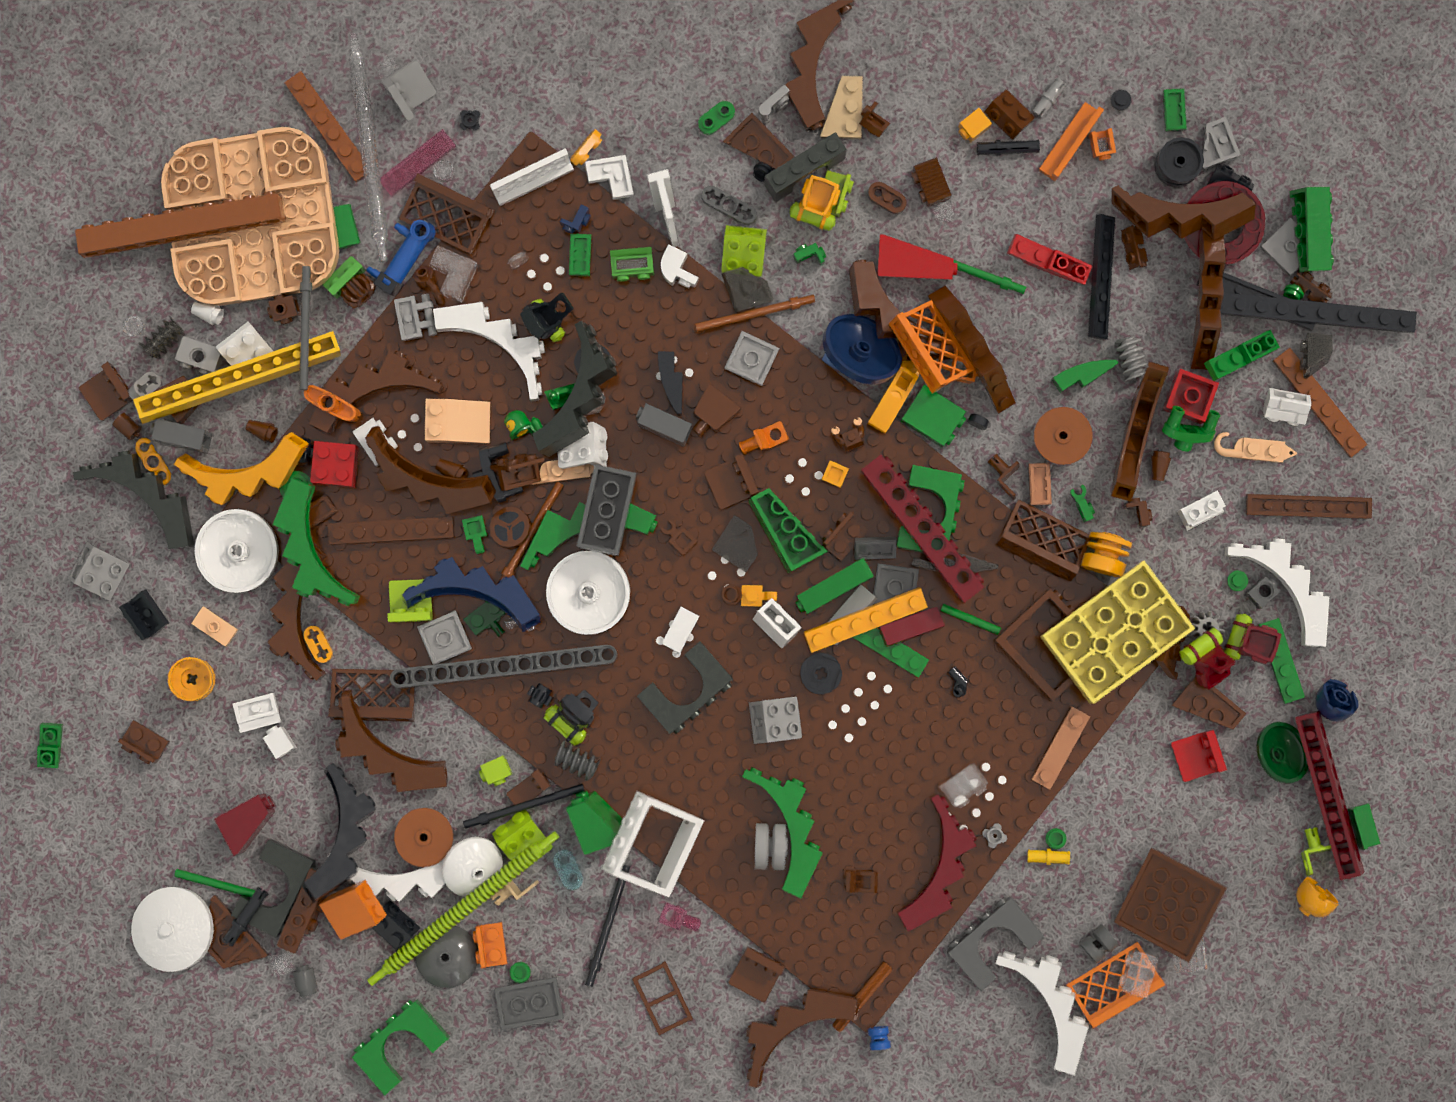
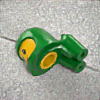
M520 410L511 411L504 419V424L510 431L509 437L511 440L517 439L528 432L532 435L543 427L538 418L532 417L531 421H529L525 413Z

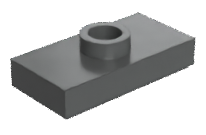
M896 536L854 538V559L896 558Z

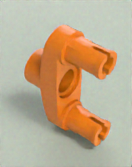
M309 385L308 390L304 391L306 400L338 418L350 422L358 421L359 418L357 417L361 416L360 410L327 390L315 385ZM331 397L333 403L331 407L326 408L325 401Z

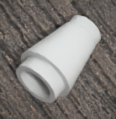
M195 302L192 305L191 313L211 325H218L223 319L224 310L218 305Z

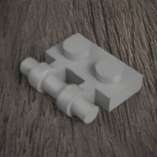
M429 294L421 295L422 303L417 304L415 296L394 300L402 341L422 338L421 329L425 328L428 329L429 336L437 335L432 311L434 306L433 301H430ZM424 310L426 321L420 322L418 311Z

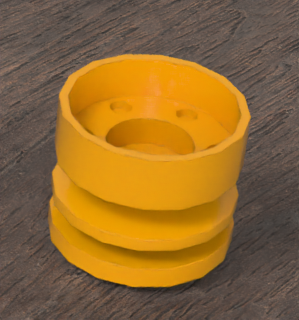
M1090 532L1089 538L1097 541V543L1087 542V546L1095 551L1094 553H1084L1081 567L1120 578L1124 575L1127 565L1118 559L1119 557H1129L1130 553L1121 550V548L1131 549L1132 543L1115 534Z
M185 657L178 660L171 667L168 673V685L176 697L185 701H199L206 698L212 692L215 686V673L206 661L195 657ZM190 674L192 676L197 675L196 684L188 682Z

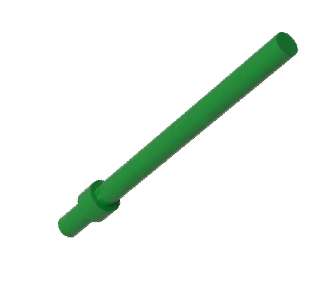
M954 260V263H958L957 270L1000 285V288L1004 290L1010 289L1021 294L1025 292L1026 286L1015 283L1008 277L1004 276L1002 278Z

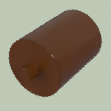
M125 413L120 414L112 424L128 440L140 436L138 433L142 427Z

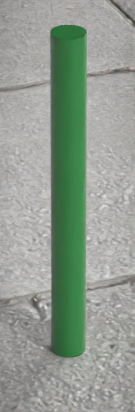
M176 869L174 875L177 878L247 897H252L256 891Z

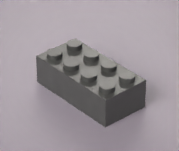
M595 464L577 542L578 548L619 557L637 477L636 473Z

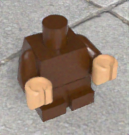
M861 418L854 419L853 424L855 427L848 429L847 432L845 430L839 433L840 429L837 426L835 429H831L835 441L842 445L845 453L865 445L862 439L864 437V427Z

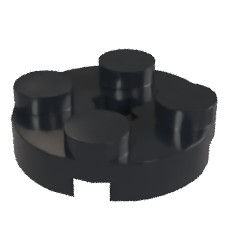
M813 654L801 666V681L806 689L812 693L821 695L830 693L841 682L842 670L840 664L830 654ZM824 668L827 676L822 677L821 680L817 679L818 675L815 674V671Z

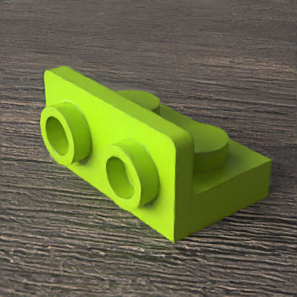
M827 170L825 179L840 185L839 190L841 192L838 202L831 208V214L840 217V213H845L848 201L845 200L846 193H851L854 181L850 180L851 174L846 176Z

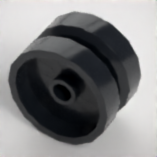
M1185 137L1173 138L1163 146L1156 156L1154 166L1158 178L1167 186L1175 188L1185 187L1193 182L1201 172L1204 164L1203 151L1192 139Z

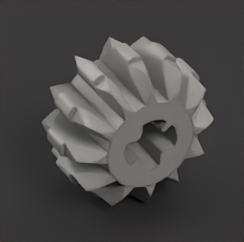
M1203 611L1199 612L1200 618L1197 616L1192 617L1196 624L1191 623L1195 631H1191L1189 634H1197L1194 639L1196 640L1206 631L1203 629V626L1207 625L1206 623H1208V627L1211 629L1216 628L1221 634L1225 633L1224 629H1219V626L1224 625V621L1217 623L1220 615L1217 614L1212 618V611H1208L1207 615Z

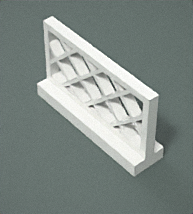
M565 148L490 184L499 205L502 206L574 171V168Z
M667 169L648 174L647 176L655 212L663 210L672 246L677 247L679 245L671 208L675 207Z

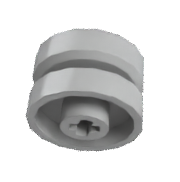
M756 823L755 869L765 870L768 867V857H772V868L774 870H784L785 857H787L786 824H774L772 837H769L767 823Z

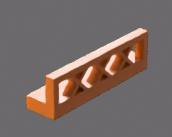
M1085 102L1043 162L1039 171L1056 182L1104 109L1100 106L1098 109H1095Z

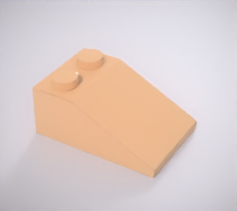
M426 399L425 441L427 443L490 444V402Z

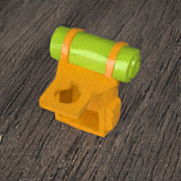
M810 175L809 178H806L801 191L803 198L800 202L795 201L790 207V217L796 219V221H802L819 227L821 230L830 231L836 223L835 215L831 214V208L838 202L841 192L839 190L840 185L825 178Z

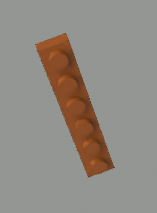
M302 71L284 82L354 181L357 183L373 171Z
M1288 348L1273 360L1274 364L1298 393L1310 395V409L1350 458L1368 445L1291 348Z

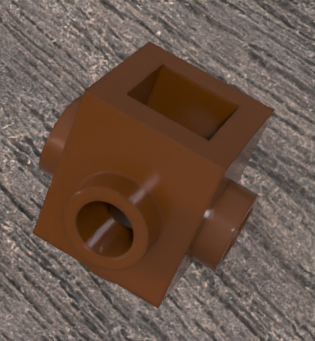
M286 294L276 295L273 297V301L268 302L269 307H267L270 319H273L274 322H280L281 325L293 322L292 318L301 316L300 306L295 295L287 297Z

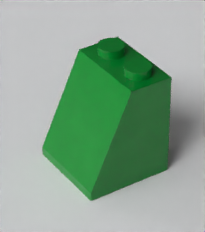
M586 790L576 794V798L571 800L566 810L584 855L612 846L614 838L617 836L622 825L623 818L596 791L588 793Z

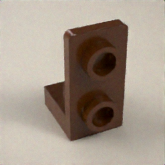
M537 769L507 792V796L514 805L537 797L549 788L551 783L542 771Z

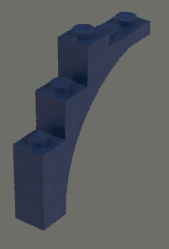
M452 557L442 559L434 567L435 576H428L421 584L409 587L402 594L407 608L426 598L440 595H465L479 598L497 606L508 614L522 632L541 622L540 614L514 575L501 579L495 585L483 566L470 570L464 576Z

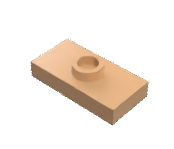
M204 606L191 623L225 647L228 646L238 631L237 628Z

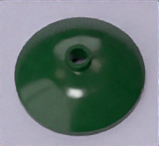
M1274 722L1261 730L1256 748L1259 762L1264 771L1272 779L1283 784H1291L1302 779L1309 766L1299 731L1285 722Z

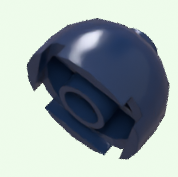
M1328 680L1319 688L1315 696V705L1319 713L1324 718L1333 722L1348 719L1358 709L1356 694L1353 691L1350 693L1346 689L1347 685L1339 680Z

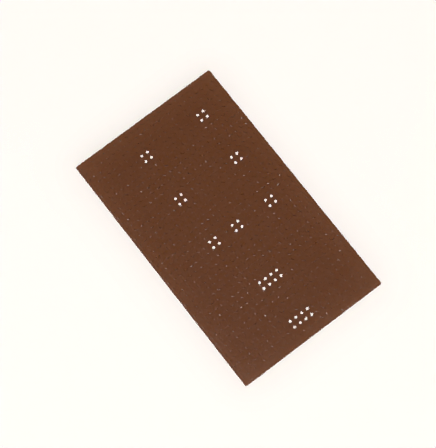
M529 132L474 199V201L495 211L492 217H489L473 253L469 254L441 240L420 266H428L433 270L435 274L434 282L441 291L445 300L444 303L441 305L437 304L431 290L428 287L422 288L417 286L412 276L329 378L336 381V378L347 382V387H349L359 365L363 367L366 364L377 369L376 373H379L388 352L395 353L396 350L407 355L406 359L410 362L407 369L414 367L422 371L421 375L426 378L431 375L441 380L439 384L444 387L441 394L412 387L391 388L376 392L354 405L361 412V416L357 417L359 418L358 421L349 422L340 419L331 434H327L308 424L317 407L310 402L263 461L276 450L283 437L291 432L298 437L309 438L311 444H314V441L354 444L359 447L355 488L314 485L315 490L311 503L326 494L336 508L337 513L310 529L313 543L327 556L322 561L325 568L333 578L345 588L360 595L357 604L346 606L339 603V598L332 595L331 598L322 597L409 667L433 665L417 628L430 621L388 622V613H390L389 582L425 579L428 576H435L434 567L442 559L452 557L464 576L470 570L483 566L494 584L497 585L502 576L503 568L508 566L519 546L509 549L500 546L493 540L489 528L492 517L502 508L511 506L525 512L532 524L556 482L522 486L524 492L506 498L507 501L498 503L496 498L493 497L490 503L447 514L444 507L440 505L438 497L416 503L414 497L409 493L408 486L386 492L377 476L381 466L376 467L353 434V431L372 418L375 421L380 419L386 428L384 431L386 437H392L398 445L395 449L398 453L413 464L439 475L442 474L435 469V466L439 459L464 465V468L468 470L466 478H473L472 472L482 469L479 449L486 446L490 448L506 442L509 454L493 459L491 464H496V460L502 458L514 459V455L523 453L544 457L545 462L558 460V452L550 457L538 452L534 438L529 432L517 439L511 440L509 437L510 431L505 426L504 419L508 413L514 410L524 412L529 421H531L532 417L538 418L543 427L554 418L561 408L552 410L544 392L576 383L577 376L564 365L581 345L574 324L583 321L588 325H592L597 334L595 337L622 359V362L616 368L617 375L600 386L602 391L601 398L604 404L584 416L587 418L588 423L595 422L604 427L607 432V467L637 474L631 504L656 515L655 521H658L654 532H649L648 536L637 531L625 529L619 557L608 555L620 564L630 584V600L626 612L614 626L597 634H579L570 631L562 626L552 615L546 597L547 582L552 570L565 557L580 551H590L577 547L579 535L563 543L549 557L538 552L537 556L540 558L536 567H531L530 571L522 568L521 564L531 545L530 543L514 570L516 572L514 574L515 578L540 614L541 622L527 631L522 632L515 621L508 614H505L498 622L505 631L504 634H501L502 636L497 637L492 628L476 636L463 619L486 601L465 595H440L432 597L433 620L453 611H457L472 647V650L439 664L600 645L613 646L618 653L617 660L610 665L433 686L535 768L540 769L545 776L561 789L583 783L585 791L587 790L588 793L596 791L623 819L638 791L704 820L677 882L773 959L784 965L788 971L811 989L855 997L884 962L892 968L891 973L859 1010L857 1020L852 1021L864 1032L868 1033V1028L875 1027L1159 664L1156 662V658L1094 704H1090L1074 682L1051 702L994 640L1048 589L1052 591L1057 590L1063 597L1061 601L1066 606L1071 605L1076 610L1108 586L1087 569L1081 567V565L1077 575L1072 581H1069L998 546L997 542L1012 513L1011 509L897 419L893 420L885 434L869 425L868 421L878 404L765 315L696 332V323L756 308L688 254L682 269L698 277L699 281L696 287L690 286V288H686L678 283V279H676L673 286L670 285L662 275L661 259L668 244L672 246L671 241L620 200H613L612 194L597 182L589 184L587 174L572 162L574 171L500 206L490 184L558 152L534 132ZM581 204L589 208L591 218L587 226L583 225L580 233L574 232L573 234H591L590 277L569 276L570 233L562 229L563 226L559 222L563 218L572 223ZM478 216L468 218L472 229L478 227L482 220ZM465 220L455 223L458 234L468 230ZM453 227L444 237L449 238L455 235ZM470 234L460 237L462 245L468 248L472 241ZM652 248L654 275L650 276V279L638 280V277H629L628 281H617V278L613 279L610 250ZM647 258L616 260L617 270L648 267ZM560 293H564L574 307V310L561 323L565 331L562 340L553 342L550 337L539 339V341L544 343L545 353H541L542 359L534 360V363L538 362L539 375H536L537 383H541L542 395H539V401L531 402L527 378L519 364L501 346L485 337L462 331L437 332V335L429 336L428 329L425 328L421 329L422 338L402 341L394 300L415 296L417 304L422 303L421 295L429 294L430 301H433V309L483 302L484 307L489 309L490 319L486 320L487 322L510 319L512 324H516L517 336H514V339L533 336L526 329L520 314L523 312L522 309L534 300L542 299L543 302H550ZM558 301L556 311L564 312L566 309L564 302ZM424 310L418 311L420 322L426 321ZM742 331L779 348L762 386L724 369ZM658 351L674 352V372H682L683 374L682 416H677L665 394L658 366ZM328 379L327 382L323 385L322 389L325 390L329 379ZM709 383L741 407L739 413L717 432L708 428L700 436L692 429L684 447L640 428L636 420L639 408H644L645 404H649L691 423L693 428L699 420L693 415V412ZM426 399L490 402V444L427 443L425 441ZM861 418L864 427V437L862 439L865 445L845 453L842 445L835 441L831 429H835L837 426L840 429L839 433L845 430L847 432L848 429L855 427L853 424L854 419ZM779 421L783 423L789 438L788 441L770 449L761 450L759 447L746 454L741 451L739 442L755 436L753 430L763 429ZM777 428L772 429L770 432L771 438L773 440L780 439L781 431ZM743 454L759 493L770 488L821 546L825 542L822 539L831 528L835 530L838 527L836 524L838 519L844 513L848 515L850 512L854 513L853 517L868 529L862 538L896 536V539H898L899 529L902 526L860 472L861 469L878 456L882 455L884 458L887 456L894 464L892 469L896 474H902L907 481L905 486L909 491L913 489L920 498L918 500L919 504L922 507L926 506L933 515L930 518L935 524H941L945 515L944 504L940 497L933 492L908 487L912 465L962 474L961 480H965L963 492L958 493L957 500H960L961 503L959 512L954 514L953 520L957 521L955 533L950 534V539L959 548L956 550L961 557L965 556L971 563L969 568L974 574L977 572L982 577L984 588L968 601L962 603L925 554L896 548V558L865 559L874 576L861 585L872 594L874 592L877 564L919 569L916 588L920 587L922 589L928 608L905 617L938 607L945 626L901 643L929 659L919 678L852 637L839 642L837 646L833 644L811 652L804 632L828 623L859 586L807 615L805 611L801 613L795 603L798 600L796 596L859 561L854 559V547L841 562L828 551L800 568L787 573L748 502L750 498L722 510L719 509L704 472L733 460L737 455ZM310 458L309 462H298L294 471H301L311 479L313 458ZM829 461L849 468L841 488L822 481ZM545 462L538 463L539 472L542 464ZM494 470L500 486L498 471ZM593 473L589 478L559 481L564 486L549 511L571 520L578 503L581 502L586 505ZM888 473L880 474L879 479L882 483L887 484L891 481ZM264 480L259 491L251 497L242 495L237 491L221 512L241 509L256 513L265 519L274 530L278 540V561L285 565L288 558L282 555L291 532L289 535L277 531L278 527L273 525L283 500L280 488L272 487ZM896 489L892 492L895 500L903 499L904 494L901 490ZM907 506L905 508L907 516L914 517L916 515L915 507ZM482 515L487 532V537L482 538L485 553L476 554L473 540H466L462 520ZM453 517L454 538L329 545L328 524ZM669 519L675 522L677 530L683 526L697 540V543L684 556L668 542L672 536L664 534L660 529L661 527H664L665 530L672 529V524L668 522ZM921 522L918 525V529L929 530V525ZM1027 522L1022 523L1026 532L1035 530ZM1018 524L1011 526L1009 532L1015 535L1022 534ZM1037 534L1028 536L1031 543H1040ZM1042 535L1043 538H1044V541H1048V540H1049V539H1047L1044 535ZM1054 543L1047 545L1049 552L1053 554L1059 552ZM1065 554L1069 562L1073 564L1076 563V561L1073 558H1071L1068 554ZM947 555L944 558V563L946 566L952 567L955 564V559L953 556ZM959 572L957 580L960 583H966L968 576L965 572ZM729 584H735L741 590L742 585L763 586V592H777V601L775 602L798 623L801 629L786 646L781 648L753 621L757 611L768 601L762 600V607L741 606V600L735 605H729L722 599L723 588ZM1048 599L1006 640L1055 690L1069 675L1040 636L1066 618V616ZM943 603L1001 627L999 634L996 635L940 611ZM680 607H683L698 615L699 618L681 653L663 645L662 642ZM701 641L733 678L730 682L732 686L724 693L720 690L715 695L717 699L708 707L704 704L699 709L701 713L692 721L688 718L683 723L685 727L680 732L669 734L637 696L653 682L664 696L676 705H688L696 701L703 690V679L685 654ZM606 649L602 653L604 660H611L614 656L611 649ZM587 651L582 654L583 662L589 663L592 661L593 654ZM817 653H827L835 657L842 670V679L838 687L830 693L822 695L807 690L800 676L803 662L811 655ZM564 654L561 657L563 665H569L572 662L570 654ZM548 656L541 658V666L544 668L549 667L551 658ZM522 659L519 665L520 668L527 670L531 664L530 660ZM507 661L499 664L501 672H507L510 668ZM485 663L478 667L480 675H485L489 671V667ZM466 666L458 668V676L465 677L467 675L468 669ZM954 666L968 680L967 692L960 698L953 695L955 680L948 674ZM445 668L439 669L437 671V678L439 680L446 678L447 670ZM824 668L815 671V674L818 675L817 679L821 680L822 677L827 676ZM419 671L418 674L426 679L425 671ZM538 683L552 690L550 694L553 697L549 706L544 704L542 709L528 701L531 696L527 692L532 685L537 687ZM585 690L599 704L592 711L594 713L593 722L588 728H584L586 731L585 739L582 743L574 746L572 743H568L566 738L552 725L549 726L543 717L549 707L554 705L559 707V701L565 695L574 694L577 697ZM797 697L802 738L754 744L749 702ZM580 699L588 708H590V701L588 699ZM1072 706L1087 714L1090 718L1052 788L1049 790L1031 779ZM563 741H565V748L572 744L573 752L580 748L579 755H582L585 751L588 752L587 759L594 755L595 763L601 759L595 774L589 781H585V774L580 778L577 777L578 770L571 774L570 766L566 770L562 769L563 763L558 767L555 766V756ZM751 767L763 772L761 776L768 780L771 776L782 781L780 785L783 787L786 780L791 781L792 778L804 783L803 787L806 788V791L796 812L799 813L800 810H804L812 814L811 819L814 820L804 843L808 845L810 841L820 846L819 851L823 853L802 898L782 890L791 860V840L785 817L776 801L762 786L742 777L745 769L750 771ZM939 794L940 797L944 796L949 804V807L946 809L950 816L954 814L959 823L957 829L959 830L963 827H966L967 830L972 829L977 838L974 841L976 846L954 858L956 861H961L965 871L962 872L963 878L943 888V891L948 890L953 899V902L950 903L952 908L908 932L897 911L909 905L923 892L936 871L942 849V826L940 816L930 797ZM650 805L632 845L662 868L683 818ZM756 823H767L769 837H772L774 824H786L787 857H785L784 870H774L772 868V857H768V867L765 870L755 869ZM996 823L1000 824L1003 834L1007 836V840L1004 843L997 844L995 848H990L986 837H983L982 832L984 829L992 828ZM847 871L878 872L877 893L846 892L844 878Z

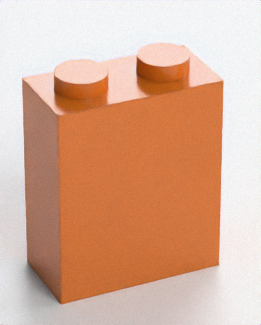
M366 880L330 894L319 904L340 940L377 925L387 915Z

